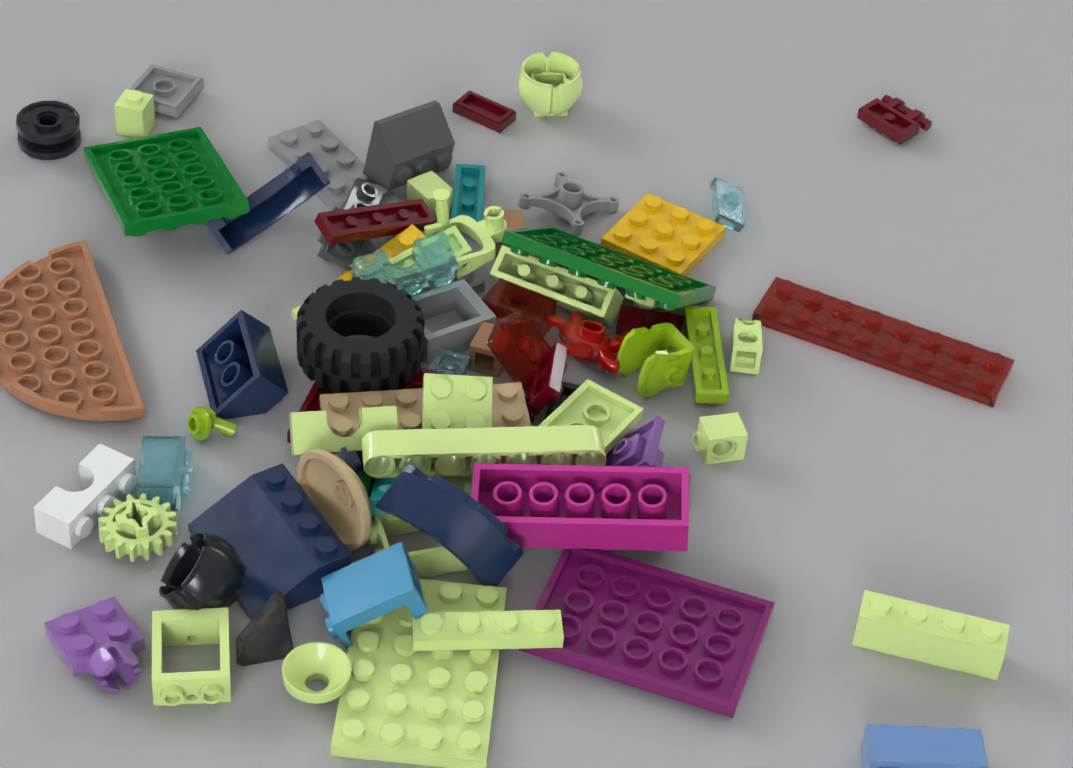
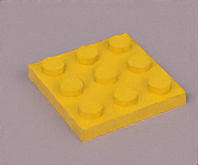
M647 193L601 238L600 245L687 276L725 237L726 227L711 219L693 213L686 208Z

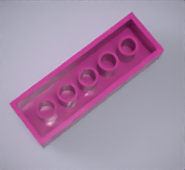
M473 464L471 497L485 506L509 530L506 533L507 537L520 545L521 548L688 551L689 467Z

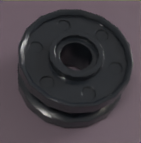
M39 101L22 108L17 115L18 145L22 152L30 157L40 160L65 158L76 152L81 145L80 116L76 109L67 103Z

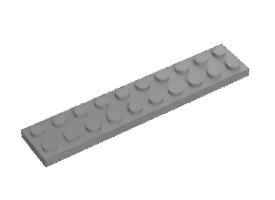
M320 120L309 122L306 125L268 138V147L288 167L296 163L306 153L310 152L330 181L329 185L315 195L331 211L335 206L339 209L341 208L357 178L371 183L383 192L379 204L402 201L393 191H388L363 174L365 164ZM397 235L365 239L363 244L373 253ZM454 264L408 289L414 295L459 281L455 277ZM474 271L460 279H465L477 294L485 291V281Z

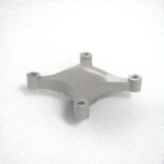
M557 172L554 183L557 187L555 190L543 194L521 193L518 205L521 209L525 210L530 209V206L543 208L569 221L571 224V234L580 236L584 227V221L581 218L597 210L616 213L619 199L586 194L582 185L568 181L567 173Z

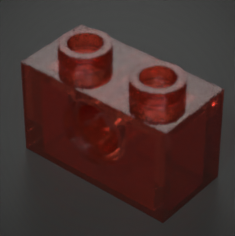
M501 278L482 298L483 302L496 316V325L514 329L513 337L537 346L553 327L546 322V317L556 313L557 301Z

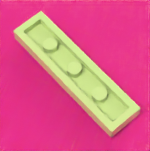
M561 610L429 612L417 619L411 614L413 651L563 648L564 634Z

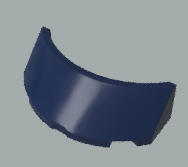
M308 152L292 166L286 168L284 172L246 197L249 201L250 213L241 214L234 219L220 218L210 220L206 225L225 252L230 254L329 185L330 181L312 154Z
M407 464L375 505L379 510L402 519L440 543L471 571L481 585L498 586L523 554L520 545L507 537L506 533L509 530L485 506L456 485L436 474L433 478L429 477L416 466Z

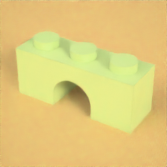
M397 406L360 408L359 426L356 432L349 437L337 436L330 430L327 423L326 410L289 413L292 455H300V458L314 449H321L330 453L335 452V455L341 453V448L345 446L348 453L353 450L362 451L361 440L365 434L376 430H398Z

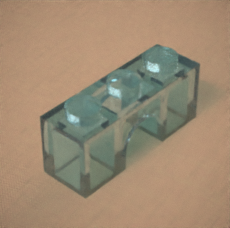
M445 232L414 240L411 256L415 264L410 267L401 268L393 265L389 261L385 250H380L354 258L351 273L353 277H361V280L375 278L379 279L380 283L386 284L390 282L395 284L399 291L403 289L411 296L419 293L423 288L432 285L437 287L447 285L455 279L459 264Z

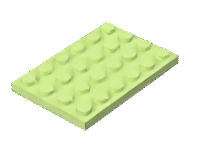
M419 579L428 612L505 611L507 587ZM407 605L353 628L350 636L353 646L348 647L347 653L351 661L352 675L347 690L339 697L331 741V756L444 768H486L500 649L413 651L412 613Z

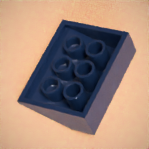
M283 463L249 476L188 524V530L191 535L197 531L218 535L229 542L237 551L242 564L246 566L242 596L237 601L253 624L319 598L320 594L324 593L321 577L351 564V553Z

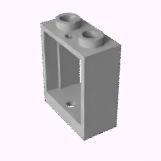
M465 279L411 296L420 306L424 320L455 310L464 321L432 333L426 326L424 327L423 360L426 364L469 350L470 344L483 321L496 325L494 313Z

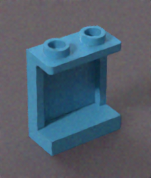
M402 542L321 577L324 593L320 594V600L326 613L330 616L325 618L327 629L333 639L340 638L346 649L349 646H353L350 637L351 629L404 605H407L415 619L429 613L416 566Z

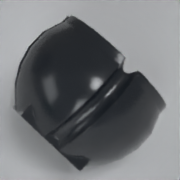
M197 531L190 536L192 543L189 545L183 542L171 558L161 579V582L166 586H161L159 593L175 610L229 608L242 596L246 566L242 564L237 551L229 542L218 535Z

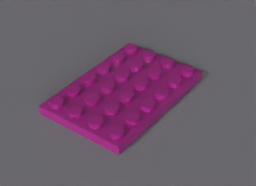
M564 549L535 610H561L564 634L563 648L519 649V651L733 718L772 616L775 602L600 549Z

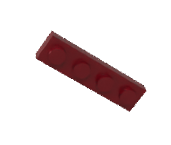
M423 199L320 212L314 222L328 245L398 235L412 224L420 231H425L424 226L434 224L437 220Z

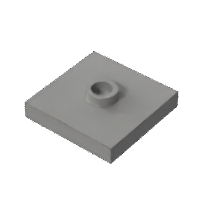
M151 64L129 90H138L154 95L155 112L178 118L203 89L204 79Z

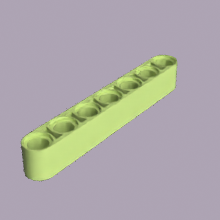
M592 425L376 430L365 434L361 440L364 471L367 475L374 478H396L407 464L416 466L429 477H434L435 474L438 476L473 475L474 463L604 466L607 461L601 431Z

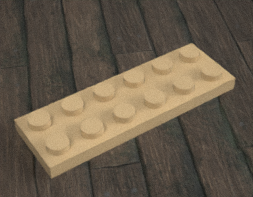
M522 383L493 384L492 427L531 426ZM423 388L320 394V411H327L328 426L335 435L340 437H349L356 432L359 426V409L367 407L397 406L398 430L422 429Z

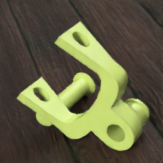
M438 188L432 193L433 198L436 200L437 223L424 226L425 236L431 238L433 233L437 232L435 234L437 235L455 225L459 232L470 236L482 249L478 252L454 258L455 277L460 280L495 258V244L502 241L504 232L507 230V222L504 219V210L498 206L486 208L484 211L485 219L479 222L466 215H459L449 220L448 198L451 196V192L446 188Z

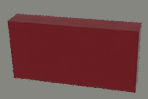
M468 91L454 102L452 111L498 133H501L516 120L517 113L515 110L472 91Z

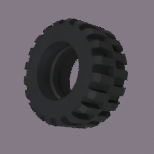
M351 277L349 281L339 279L333 281L330 286L325 284L316 290V294L312 292L305 299L297 313V360L299 366L311 381L315 380V384L323 390L328 388L332 394L397 390L398 385L403 387L421 367L424 348V315L418 303L412 299L409 293L403 289L399 291L397 286L390 282L384 284L375 278L361 280V277ZM366 335L375 338L362 340L347 338V336Z

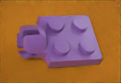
M115 596L44 623L47 636L74 677L86 673L91 674L101 688L112 693L120 692V688L114 681L118 678L121 679L127 689L137 682L141 674V667L138 664L139 659L135 654L145 650L144 638Z

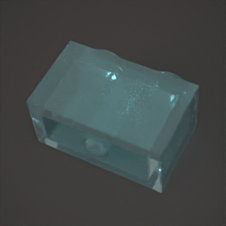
M143 436L137 479L138 499L142 493H146L147 500L150 501L158 496L160 497V505L169 502L171 504V511H182L183 497L190 496V476L185 475L186 472H192L193 452L186 451L185 436Z

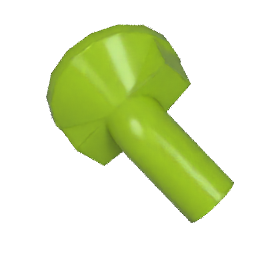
M195 407L187 419L188 430L198 441L206 440L212 430L233 437L238 426L216 417V413L212 408Z

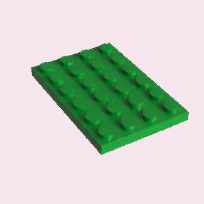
M201 127L84 147L85 159L125 236L140 237L152 231H171L183 225H202L210 220L220 218L234 219L241 214L250 213L249 201Z
M551 226L505 230L501 242L511 246L510 251L526 257L529 256V253L540 257L539 262L551 267H557L560 264L569 268V274L581 278H586L587 275L598 279L597 284L611 289H615L616 286L627 289L626 294L640 300H645V297L657 300L656 306L670 311H674L675 308L683 309L684 306H693L695 303L701 304L703 301L711 300L717 288Z

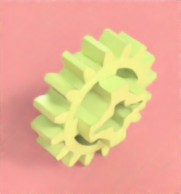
M142 493L139 499H134L131 494H128L126 501L123 503L118 499L113 500L114 508L104 507V517L98 518L100 543L105 544V551L111 552L115 550L116 558L118 559L127 554L129 555L130 562H134L139 555H142L148 561L152 552L159 556L163 555V546L172 547L173 538L178 536L176 512H171V504L167 502L160 505V497L158 496L154 497L151 501L147 500L146 493Z

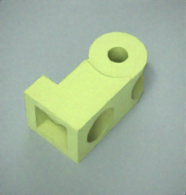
M734 318L729 372L759 375L763 351L761 320L746 321L741 318Z

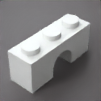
M103 444L97 445L78 464L82 491L70 492L55 486L33 507L36 533L72 549L81 539L86 538L91 533L93 527L98 523V518L104 517V507L114 508L113 500H121L125 495L130 494L134 490L137 477L133 458Z

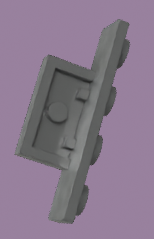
M357 178L341 208L339 209L335 206L332 211L379 205L383 192L371 183ZM321 233L318 242L322 243L317 256L327 262L331 260L350 271L355 266L364 240L328 245Z

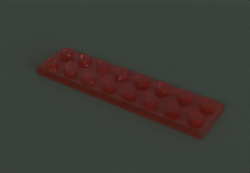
M778 277L774 279L752 316V320H761V325L990 407H994L1015 361L999 353L976 347L970 343L953 339L938 332L913 325L907 321L884 315L878 311L861 307L849 301L838 299L818 290H813Z

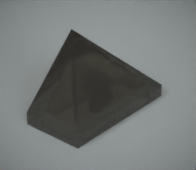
M276 590L236 638V663L242 667L285 659L287 654L294 649L282 592Z

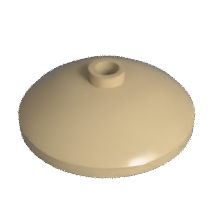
M314 449L304 454L297 466L298 484L349 551L362 547L369 539L372 514L369 497L361 479L341 458L330 452Z

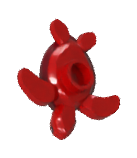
M580 311L572 312L568 322L562 317L547 315L546 322L559 329L558 333L561 340L559 343L568 348V355H572L583 364L599 365L605 374L614 375L618 373L620 363L614 353L619 352L623 339L630 331H625L621 335L609 338L605 333L606 328L604 325L595 321H584L585 315Z

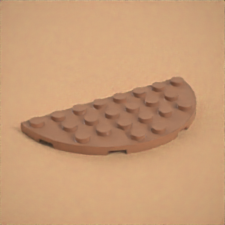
M86 240L48 251V257L40 259L35 263L27 261L0 282V385L28 405L44 412L67 418L88 421H129L145 418L144 405Z

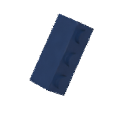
M243 310L234 315L196 350L210 408L216 413V417L231 419L265 414L289 393L270 327Z

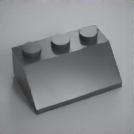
M435 100L375 121L363 174L390 191L407 184V180L429 171L437 173L449 168L452 162L455 142L440 103Z

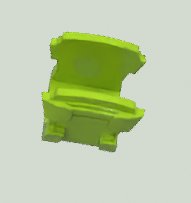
M671 323L656 324L649 330L645 327L635 328L625 336L617 356L620 363L618 372L624 378L638 372V368L642 367L637 384V393L646 399L659 394V391L665 388H677L685 385L695 347Z

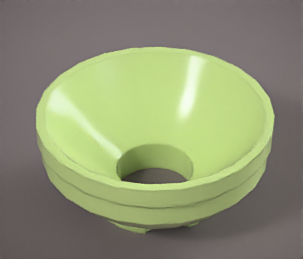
M310 642L300 645L287 654L282 664V679L286 690L296 699L306 703L319 704L332 701L341 696L350 684L352 666L348 655L342 649L329 643ZM316 679L323 680L328 684L322 691H311L306 687L308 682Z

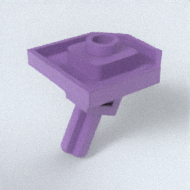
M656 416L626 434L606 455L607 461L604 466L674 467L662 462L664 454L658 449L665 421Z

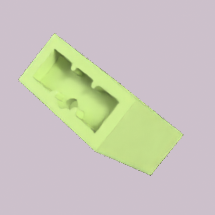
M372 514V526L367 541L369 545H375V554L390 547L387 540L388 536L421 530L391 514ZM443 546L408 552L416 566L419 579L469 570Z
M228 607L152 611V693L154 706L231 702ZM220 644V670L163 673V647Z

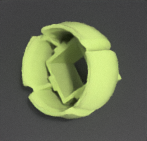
M540 52L524 60L518 74L517 85L522 101L532 110L534 117L568 116V110L579 100L583 89V80L578 62L570 56L551 52L549 57H545L544 53Z

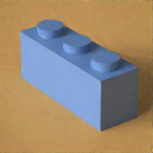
M867 724L860 748L863 768H988L982 730Z

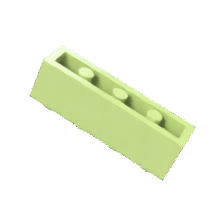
M502 245L490 272V275L499 284L569 311H580L585 317L612 327L624 299L617 288L611 289L597 284L596 280L588 277L574 276L569 274L567 269L559 266H547L540 263L538 258L530 255L526 257L510 251L511 248Z
M864 590L852 645L997 681L1006 654L1010 625Z

